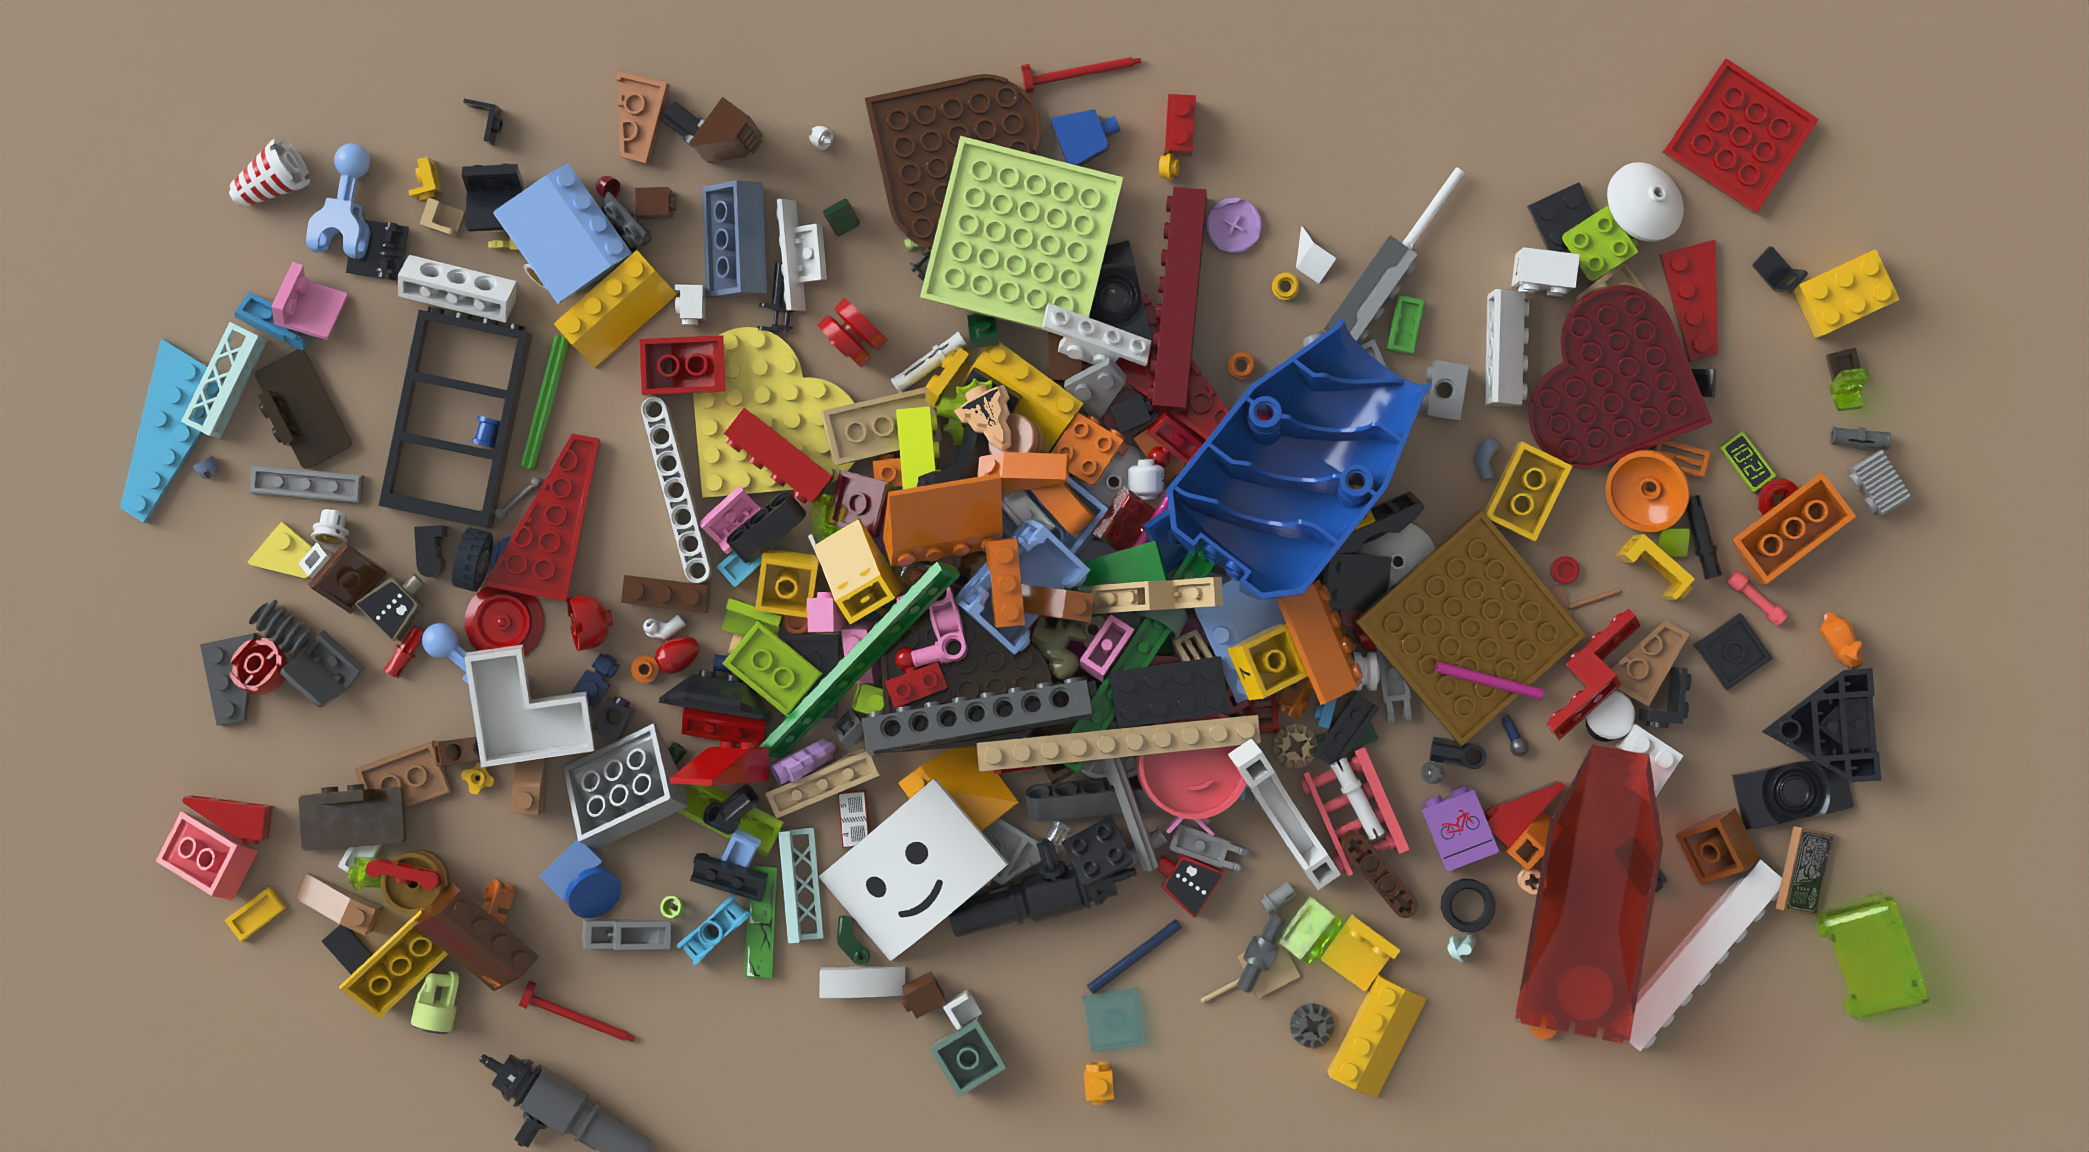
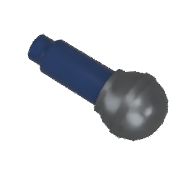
M1509 715L1501 718L1511 741L1510 751L1515 756H1524L1529 751V743L1520 736L1513 719Z

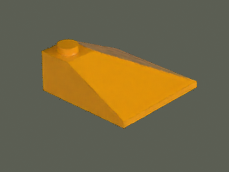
M977 747L949 749L923 764L899 782V785L909 799H911L936 778L981 832L1019 804L999 774H994L993 770L979 772Z

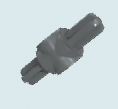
M1271 914L1261 936L1256 935L1251 939L1243 956L1247 964L1237 983L1239 989L1248 993L1252 992L1262 970H1270L1279 952V946L1275 943L1286 923L1284 918Z

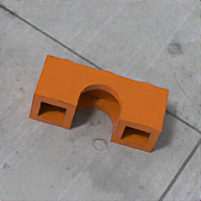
M1017 539L985 541L987 569L990 572L992 586L990 602L993 626L998 628L1025 625Z

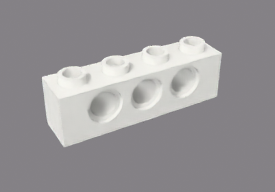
M409 255L398 274V296L506 323L516 302L517 281Z

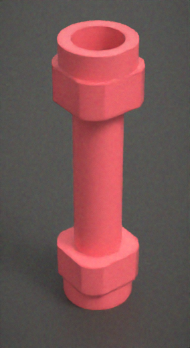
M1736 570L1726 582L1735 591L1740 590L1767 614L1765 617L1771 623L1779 626L1786 619L1788 613L1781 606H1774L1748 583V577L1739 570Z

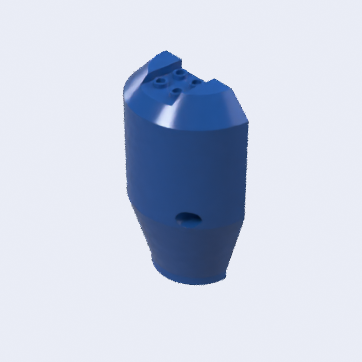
M1340 318L1333 328L1251 384L1166 489L1173 534L1193 556H1196L1202 550L1204 552L1202 555L1208 561L1224 568L1225 573L1237 582L1240 580L1239 591L1251 598L1268 600L1302 596L1387 490L1423 398L1432 385L1428 382L1425 385L1412 383L1383 366L1358 344L1348 331L1345 321ZM1265 415L1268 416L1270 420L1263 421L1259 419L1258 416ZM1358 485V486H1361L1362 488H1360V489H1353V488H1351L1350 486Z

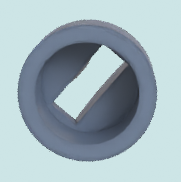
M213 456L193 466L196 473L203 479H210L209 472L213 476H216L218 472L217 462Z

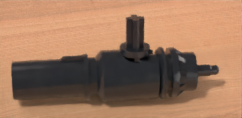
M1043 839L1042 842L1036 844L1042 862L1039 873L1024 876L1020 884L1014 885L1011 882L1008 885L990 889L987 893L968 898L949 914L951 926L957 938L1013 922H1018L1020 925L1023 924L1024 919L1028 918L1034 922H1040L1084 910V906L1087 909H1091V902H1094L1096 906L1102 905L1107 898L1118 895L1116 882L1136 876V869L1134 867L1124 868L1086 887L1081 882L1073 865L1066 866L1064 861L1058 860L1053 840L1047 841V839Z

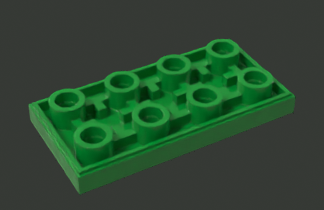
M1152 541L1084 561L1083 563L1090 569L1086 574L1085 582L1078 588L1072 587L1068 589L1064 587L1063 590L1090 593V586L1167 581L1168 576L1159 542ZM1108 613L1092 614V618ZM1065 619L1066 625L1070 621L1069 619Z

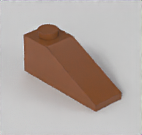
M1021 584L1024 613L1091 623L1095 594Z

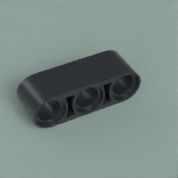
M784 491L736 528L727 537L726 543L743 563H749L797 526L807 513L789 491Z

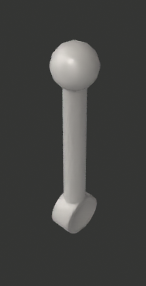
M532 478L531 484L507 505L495 510V516L499 519L505 518L507 511L533 488L540 487V478Z

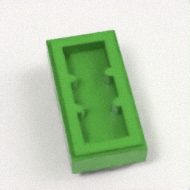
M1397 295L1386 350L1414 355L1426 300Z

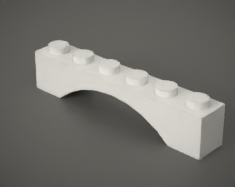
M1249 739L1230 752L1228 756L1316 889H1321L1341 874L1292 802L1276 772L1255 742Z

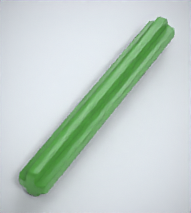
M555 335L521 461V466L532 470L537 468L570 343L565 336Z

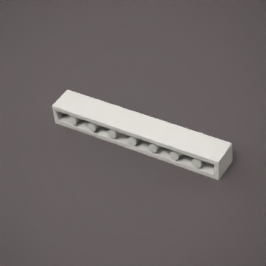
M1760 859L1748 869L1742 871L1610 1026L1639 1051L1643 1048H1649L1656 1040L1657 1036L1655 1034L1661 1027H1667L1675 1017L1673 1013L1677 1008L1685 1006L1693 996L1691 992L1698 984L1700 986L1709 979L1711 976L1709 971L1716 963L1721 964L1728 957V949L1733 943H1739L1748 932L1746 928L1752 921L1757 922L1765 914L1766 909L1764 907L1770 900L1775 901L1778 898L1782 878Z

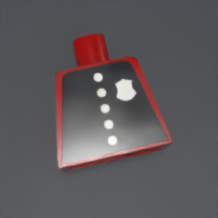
M1162 854L1158 859L1159 865L1155 869L1166 876L1161 884V888L1194 918L1197 917L1224 875L1222 870L1183 854L1180 855L1176 863Z

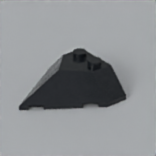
M1873 668L1842 670L1761 731L1851 782L1881 780L1880 756L1876 746L1873 696H1875Z

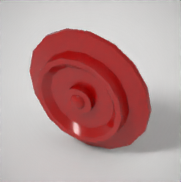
M485 587L471 599L465 612V631L470 644L477 651L523 645L524 655L526 656L537 646L544 631V614L539 601L532 595Z

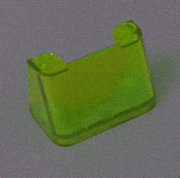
M1879 891L1818 912L1817 917L1819 921L1816 922V928L1822 938L1826 937L1832 943L1849 992L1846 994L1847 1000L1843 1001L1849 1017L1852 1016L1853 1019L1860 1020L1919 1006L1930 1001L1903 919L1892 896Z

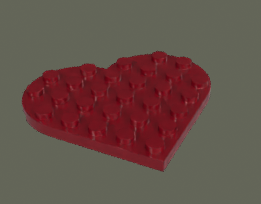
M1609 285L1595 289L1575 303L1568 312L1561 330L1560 348L1564 362L1552 368L1540 379L1532 393L1529 404L1530 428L1538 446L1543 452L1572 465V468L1593 469L1620 460L1629 453L1648 449L1713 423L1668 312L1653 295L1640 288L1628 285Z

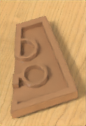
M1666 620L1611 668L1622 684L1616 690L1649 707L1690 633Z

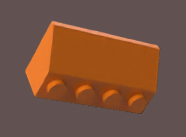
M1820 472L1731 540L1742 563L1757 583L1768 584L1849 523L1856 515L1824 473Z
M1318 579L1310 585L1302 596L1279 598L1277 602L1320 705H1323L1358 688L1362 683L1363 673L1360 665L1357 662L1354 663L1350 654L1352 646L1346 636L1343 637L1339 628L1341 626L1340 617L1335 610L1332 611L1329 604L1331 599L1327 587L1321 585Z

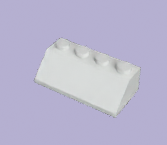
M1495 289L1487 295L1485 406L1522 405V400L1527 399V383H1523V372H1527L1528 356L1523 355L1524 344H1528L1529 330L1524 328V317L1529 315V300H1525V293Z

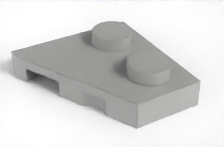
M1108 357L1066 379L1064 388L1084 403L1082 408L1089 415L1100 420L1125 384L1126 374L1111 357Z

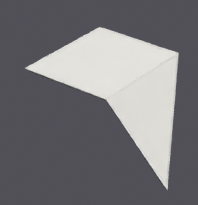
M1301 226L1296 269L1319 284L1336 260V257L1315 244L1303 226Z

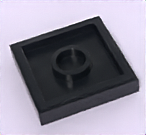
M1742 613L1736 614L1693 644L1725 690H1729L1773 659Z

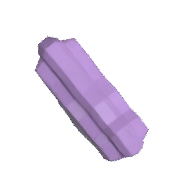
M824 739L816 741L774 761L775 764L770 766L772 775L780 786L788 782H795L816 768L831 761L836 747L834 743L827 742Z

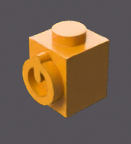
M1096 1061L1086 1063V1068H1084L1086 1101H1092L1093 1105L1108 1104L1109 1100L1114 1099L1112 1066H1110V1062Z

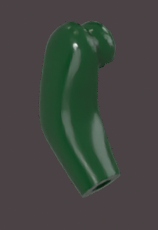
M839 916L837 931L839 947L855 964L864 965L868 963L870 952L854 937L852 916Z

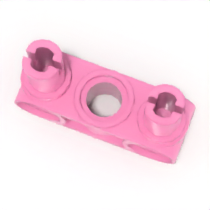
M950 586L946 589V597L941 601H935L929 607L932 626L938 641H935V645L911 652L915 667L940 661V663L945 662V664L958 662L967 655L968 645L964 634V625ZM904 595L899 596V597H896L897 602H898ZM952 641H959L962 645L961 651L957 655H950L947 652V646Z

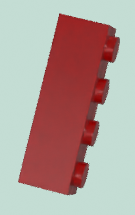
M746 408L742 409L724 432V435L729 438L726 442L737 452H740L742 449L751 455L748 460L760 470L764 466L773 472L770 478L782 487L786 483L795 490L792 495L804 504L807 501L814 504L834 479L831 474Z

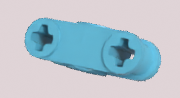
M734 893L705 922L676 945L678 949L682 948L693 960L692 964L694 966L713 950V947L732 930L734 931L752 915L750 911L746 912L735 900L736 895ZM709 925H715L719 930V935L711 933Z

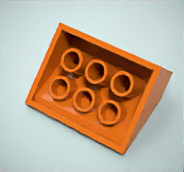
M1000 473L888 492L883 541L891 567L898 565L908 566L915 562L926 560L937 561L940 558L950 556L961 557L978 551L986 552L985 541L1002 539L1003 522Z

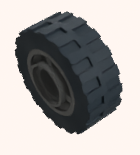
M471 527L465 530L453 563L452 585L454 587L477 592L481 587L492 553V533Z

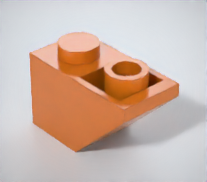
M1542 811L1509 848L1505 847L1503 850L1522 868L1529 871L1547 852L1561 827Z

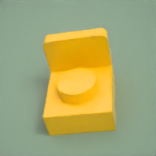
M429 157L417 159L419 166L416 168L417 179L424 186L409 190V195L414 199H419V202H425L428 198L435 199V194L442 193L435 161Z

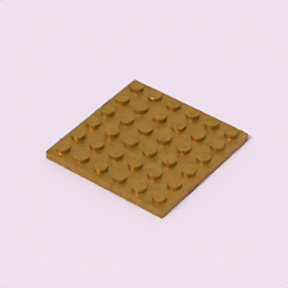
M1482 510L1474 513L1354 620L1461 746L1520 694L1435 672V666L1438 661L1531 685L1586 636Z

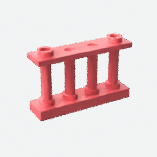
M1362 746L1353 750L1355 756L1348 763L1353 772H1362L1366 782L1362 783L1361 788L1368 799L1373 797L1377 806L1373 811L1380 824L1384 823L1388 831L1387 834H1384L1385 838L1371 843L1377 852L1390 848V850L1396 849L1401 854L1410 850L1366 748ZM1333 769L1313 778L1305 770L1301 772L1304 779L1299 780L1306 796L1312 795L1337 855L1333 859L1339 872L1345 871L1347 876H1351L1353 872L1350 865L1353 862L1344 854L1338 839H1341L1349 830L1359 831L1364 828L1358 818L1333 829L1327 814L1351 803L1346 794L1322 804L1316 788L1338 778ZM1361 848L1357 849L1359 855L1364 852Z

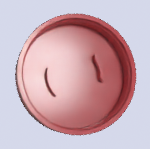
M1220 713L1214 715L1153 723L1149 726L1222 719L1229 717ZM1241 745L1136 756V769L1139 782L1149 799L1159 808L1172 815L1185 819H1204L1215 816L1233 805L1246 787L1247 783L1228 756L1230 752Z

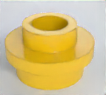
M1168 153L1167 156L1161 155L1159 175L1160 178L1172 181L1174 175L1178 176L1179 159H1175L1173 153Z
M1281 273L1272 282V292L1280 300H1291L1299 292V281L1291 273ZM1282 282L1290 284L1288 292H1283L1280 289Z

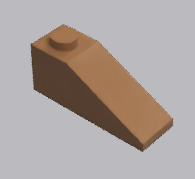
M548 758L516 762L510 813L529 815L544 813Z
M310 873L306 874L296 897L300 902L336 923L363 935L373 931L383 909V906Z

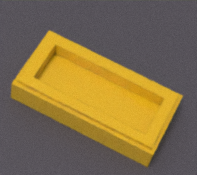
M270 886L224 921L239 941L243 942L286 910L287 907Z

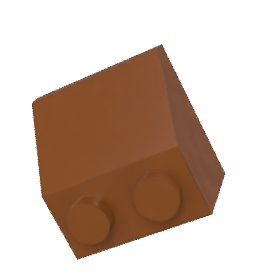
M1736 808L1713 815L1676 835L1701 885L1745 871L1761 858Z

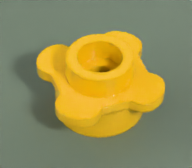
M477 762L475 767L470 770L465 769L462 771L461 777L467 781L471 794H478L480 789L491 787L494 784V778L490 775L487 767H481V762ZM477 775L480 776L479 781L475 779Z

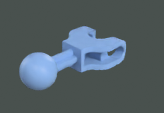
M349 143L340 147L334 158L335 167L341 174L337 199L326 198L324 207L310 218L306 245L312 252H325L328 250L333 236L341 232L343 234L344 252L351 258L360 259L366 254L371 232L368 224L362 217L363 206L353 201L357 180L368 172L371 159L364 147L359 144Z
M435 623L429 626L422 637L425 651L432 657H448L466 672L462 679L468 684L464 658L467 651L458 645V635L454 628L445 623Z

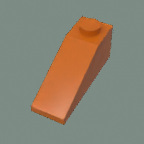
M1002 452L979 457L978 477L1000 473L1002 495L1068 482L1070 456L1068 454Z

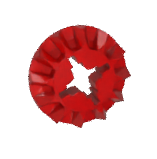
M1770 479V482L1761 486L1762 490L1757 496V509L1762 515L1766 514L1774 508L1775 500L1771 496L1772 494L1780 496L1783 493L1781 498L1783 501L1798 490V487L1787 479Z

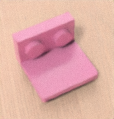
M292 262L271 306L274 324L328 340L347 300V293L308 281V278L305 277L303 265Z

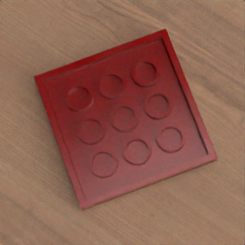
M1725 58L1662 153L1755 214L1819 119Z

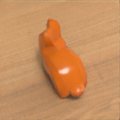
M1833 612L1824 614V623L1819 627V633L1829 645L1835 660L1842 662L1848 669H1858L1862 666V642L1857 641L1853 627L1847 619L1837 617Z

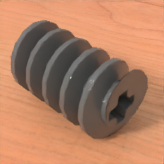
M276 599L270 603L263 604L251 616L249 624L257 623V631L265 630L264 635L266 638L274 637L273 642L276 645L283 644L281 648L283 652L291 651L290 657L292 659L297 657L308 644L312 629L308 628L302 632L303 621L301 620L293 624L292 621L295 617L293 613L285 618L283 615L286 607L284 606L276 610L275 607L278 603Z

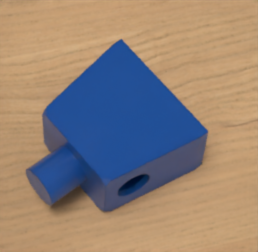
M1096 110L1051 118V123L1066 163L1082 166L1109 150L1106 137L1120 132L1115 116L1099 121Z

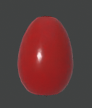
M678 637L663 643L656 650L654 658L664 674H675L683 671L695 660L700 647L695 638Z

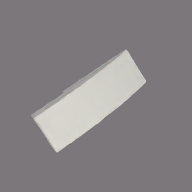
M821 967L819 998H864L903 995L902 985L905 984L906 967Z

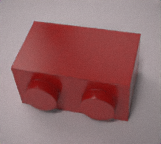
M1168 94L1164 155L1173 153L1174 155L1192 156L1196 95Z

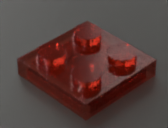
M1122 486L1119 493L1113 498L1112 504L1103 518L1099 520L1093 535L1117 552L1132 548L1144 530L1142 525L1151 519L1156 510L1131 490Z

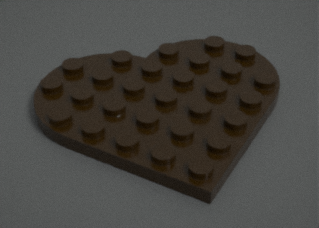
M952 583L950 587L956 599L963 587ZM910 587L903 590L899 596L905 595ZM945 590L936 599V601L943 600L946 597L947 590ZM895 599L891 603V605L888 606L884 616L891 610V607L895 603H897V599ZM958 605L968 645L966 657L961 661L946 664L945 662L940 663L938 661L948 688L900 707L913 706V709L924 708L925 703L940 701L941 705L952 703V699L964 696L969 697V700L978 699L980 694L986 692H997V695L1007 694L1009 689L1015 687H1025V690L1036 689L1037 684L1052 682V677L1045 659L1032 644L1029 643L1024 650L1018 651L1014 655ZM929 608L881 656L885 714L896 713L897 709L894 708L885 681L906 674L905 669L900 668L895 662L897 651L903 647L918 650L935 645V641H938L932 626ZM959 641L950 642L947 646L948 654H959L962 648ZM929 664L916 667V669H919V668H921V667L927 666V665H929ZM1030 700L1026 705V710L1029 712L1038 711L1041 707V702ZM1008 704L1002 705L998 710V715L1008 717L1013 712V707ZM981 709L974 710L970 714V720L973 722L981 721L985 716V712ZM947 714L942 720V725L946 727L953 726L956 723L957 716ZM917 720L914 730L919 732L926 730L929 724L928 720ZM897 723L889 725L886 734L888 736H896L900 732V725ZM1036 728L892 753L977 747L976 743L1022 739Z

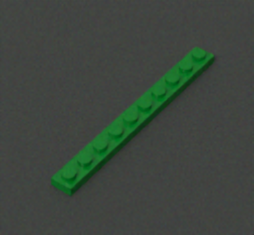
M1202 550L1196 556L1188 552L1170 580L1206 578L1215 564L1208 561L1202 555L1204 553ZM1145 617L1109 672L1148 667L1171 632V629L1157 620ZM1107 674L1091 699L1093 718L1076 721L1069 734L1102 731L1108 728L1115 717L1109 674ZM1085 761L1062 764L1078 773Z
M938 561L929 567L922 578L910 587L909 591L891 607V610L873 626L872 630L862 640L856 643L847 656L838 662L837 666L820 681L819 685L802 700L792 713L785 717L784 721L767 736V739L759 747L769 748V757L779 759L785 757L960 576L957 568Z

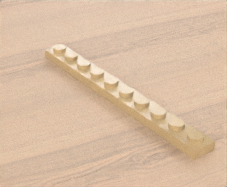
M1258 715L982 742L976 743L979 772L1237 746L1244 744L1249 739H1252L1257 744L1261 743Z

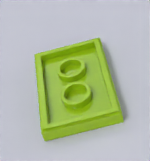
M759 620L722 663L786 716L791 713L823 674Z

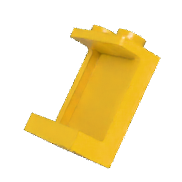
M1645 534L1633 535L1615 555L1623 563H1634L1641 556L1671 583L1670 587L1662 594L1665 600H1677L1678 598L1682 600L1693 588L1690 584L1695 578Z

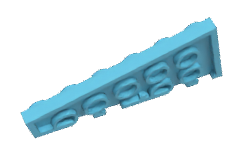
M162 338L120 509L143 523L148 522L203 432L181 422L208 366ZM217 382L208 385L206 389L208 399L217 397L220 391ZM205 406L197 409L192 418L193 421L201 425L204 424L208 416Z

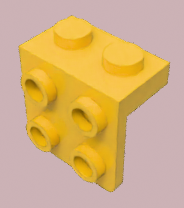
M961 348L958 349L955 355L949 353L941 365L944 368L940 376L934 374L926 386L929 390L925 399L927 403L937 409L941 394L951 398L957 396L956 386L960 385L971 369V366L965 363L969 353Z

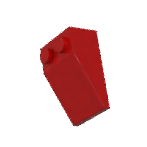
M723 335L639 339L641 394L643 396H677L726 392Z
M720 741L719 747H708L670 778V784L715 786L769 781V748L757 747V742H741L740 747L736 746V741Z

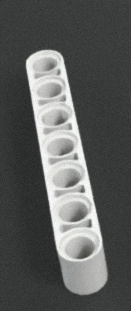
M650 397L643 402L641 413L683 569L687 579L691 582L705 583L712 577L713 567L703 530L699 525L700 519L671 411L664 400ZM654 403H660L662 413L658 417L652 418L649 414L650 406ZM666 429L669 433V440L667 443L660 445L656 440V435L660 430ZM669 456H673L677 461V465L672 471H666L663 465L664 460ZM675 483H681L684 487L683 495L679 498H674L671 494V487ZM684 509H687L691 514V520L686 525H682L678 521V514ZM690 536H694L698 540V548L693 552L688 551L685 547V541ZM697 563H702L706 569L705 575L700 579L694 577L692 573L693 566Z

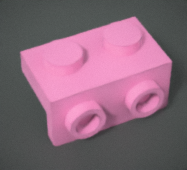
M738 486L699 522V525L719 544L726 554H729L732 549L726 543L727 537L759 511L761 507Z

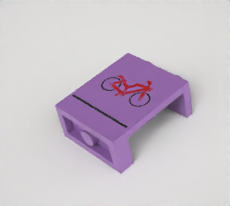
M1467 785L1459 786L1451 790L1452 795L1441 798V795L1431 797L1425 800L1426 805L1422 806V812L1447 872L1499 852L1474 786L1468 788Z

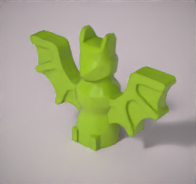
M974 378L968 386H956L957 396L955 398L941 394L936 415L949 419L948 423L944 425L943 430L953 436V445H962L964 425L954 411L967 402L965 394L973 388L986 385L988 390L991 389V380L980 382Z

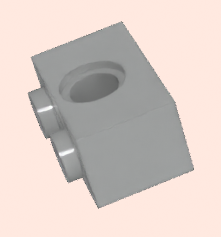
M1435 360L1432 362V366H1427L1425 382L1431 384L1432 387L1429 389L1428 394H1425L1421 403V410H1425L1424 417L1453 422L1460 421L1469 365ZM1440 383L1449 386L1451 392L1448 398H1441L1437 394V386Z

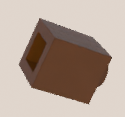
M669 187L635 188L636 217L639 219L673 218V211H677L676 194H672V190Z
M932 971L902 985L904 995L900 997L902 1004L907 1012H913L916 1019L946 1004L944 992Z

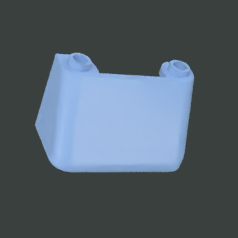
M1027 519L1008 537L1017 539L1021 584L1056 589L1066 587L1070 589L1072 587L1078 588L1085 582L1086 574L1090 569L1044 525L1033 519ZM986 562L958 593L955 602L1015 655L1018 651H1022L1028 646L1030 642V631L1028 628L1039 615L1024 613L1025 625L998 628L993 626L990 602L992 586Z

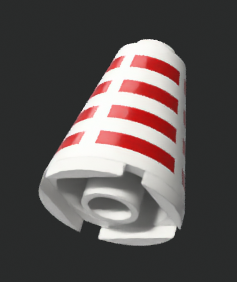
M281 137L271 140L231 182L229 194L232 200L238 205L241 204L247 207L309 185L310 179H305L309 171L297 150L291 144L287 147L282 144L286 140Z

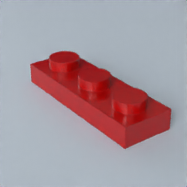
M684 707L681 734L719 741H736L737 744H741V742H757V747H759L765 741L767 721Z

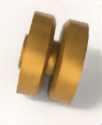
M423 849L403 853L392 859V861L439 871L443 875V882L440 886L426 890L421 886L420 882L418 884H414L413 881L411 884L398 883L394 881L395 877L384 874L381 878L382 894L387 903L397 911L407 914L426 910L450 883L449 869L443 859L434 852Z

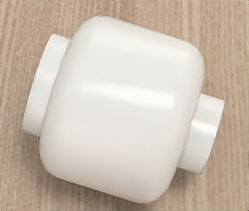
M1138 459V465H1133L1128 470V490L1131 494L1135 495V499H1157V495L1164 491V468L1160 465H1155L1154 459Z

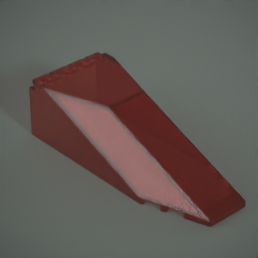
M1592 744L1568 791L1550 820L1515 1022L1540 1027L1542 1017H1547L1546 1029L1568 1033L1570 1022L1575 1023L1574 1034L1596 1038L1598 1028H1602V1040L1624 1044L1629 1043L1663 849L1649 754Z

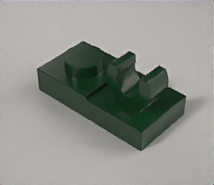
M977 313L967 315L971 349L999 345L996 318Z

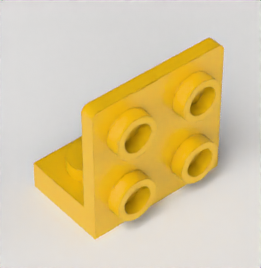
M1351 914L1321 956V960L1357 987L1366 991L1389 958L1395 959L1401 950Z

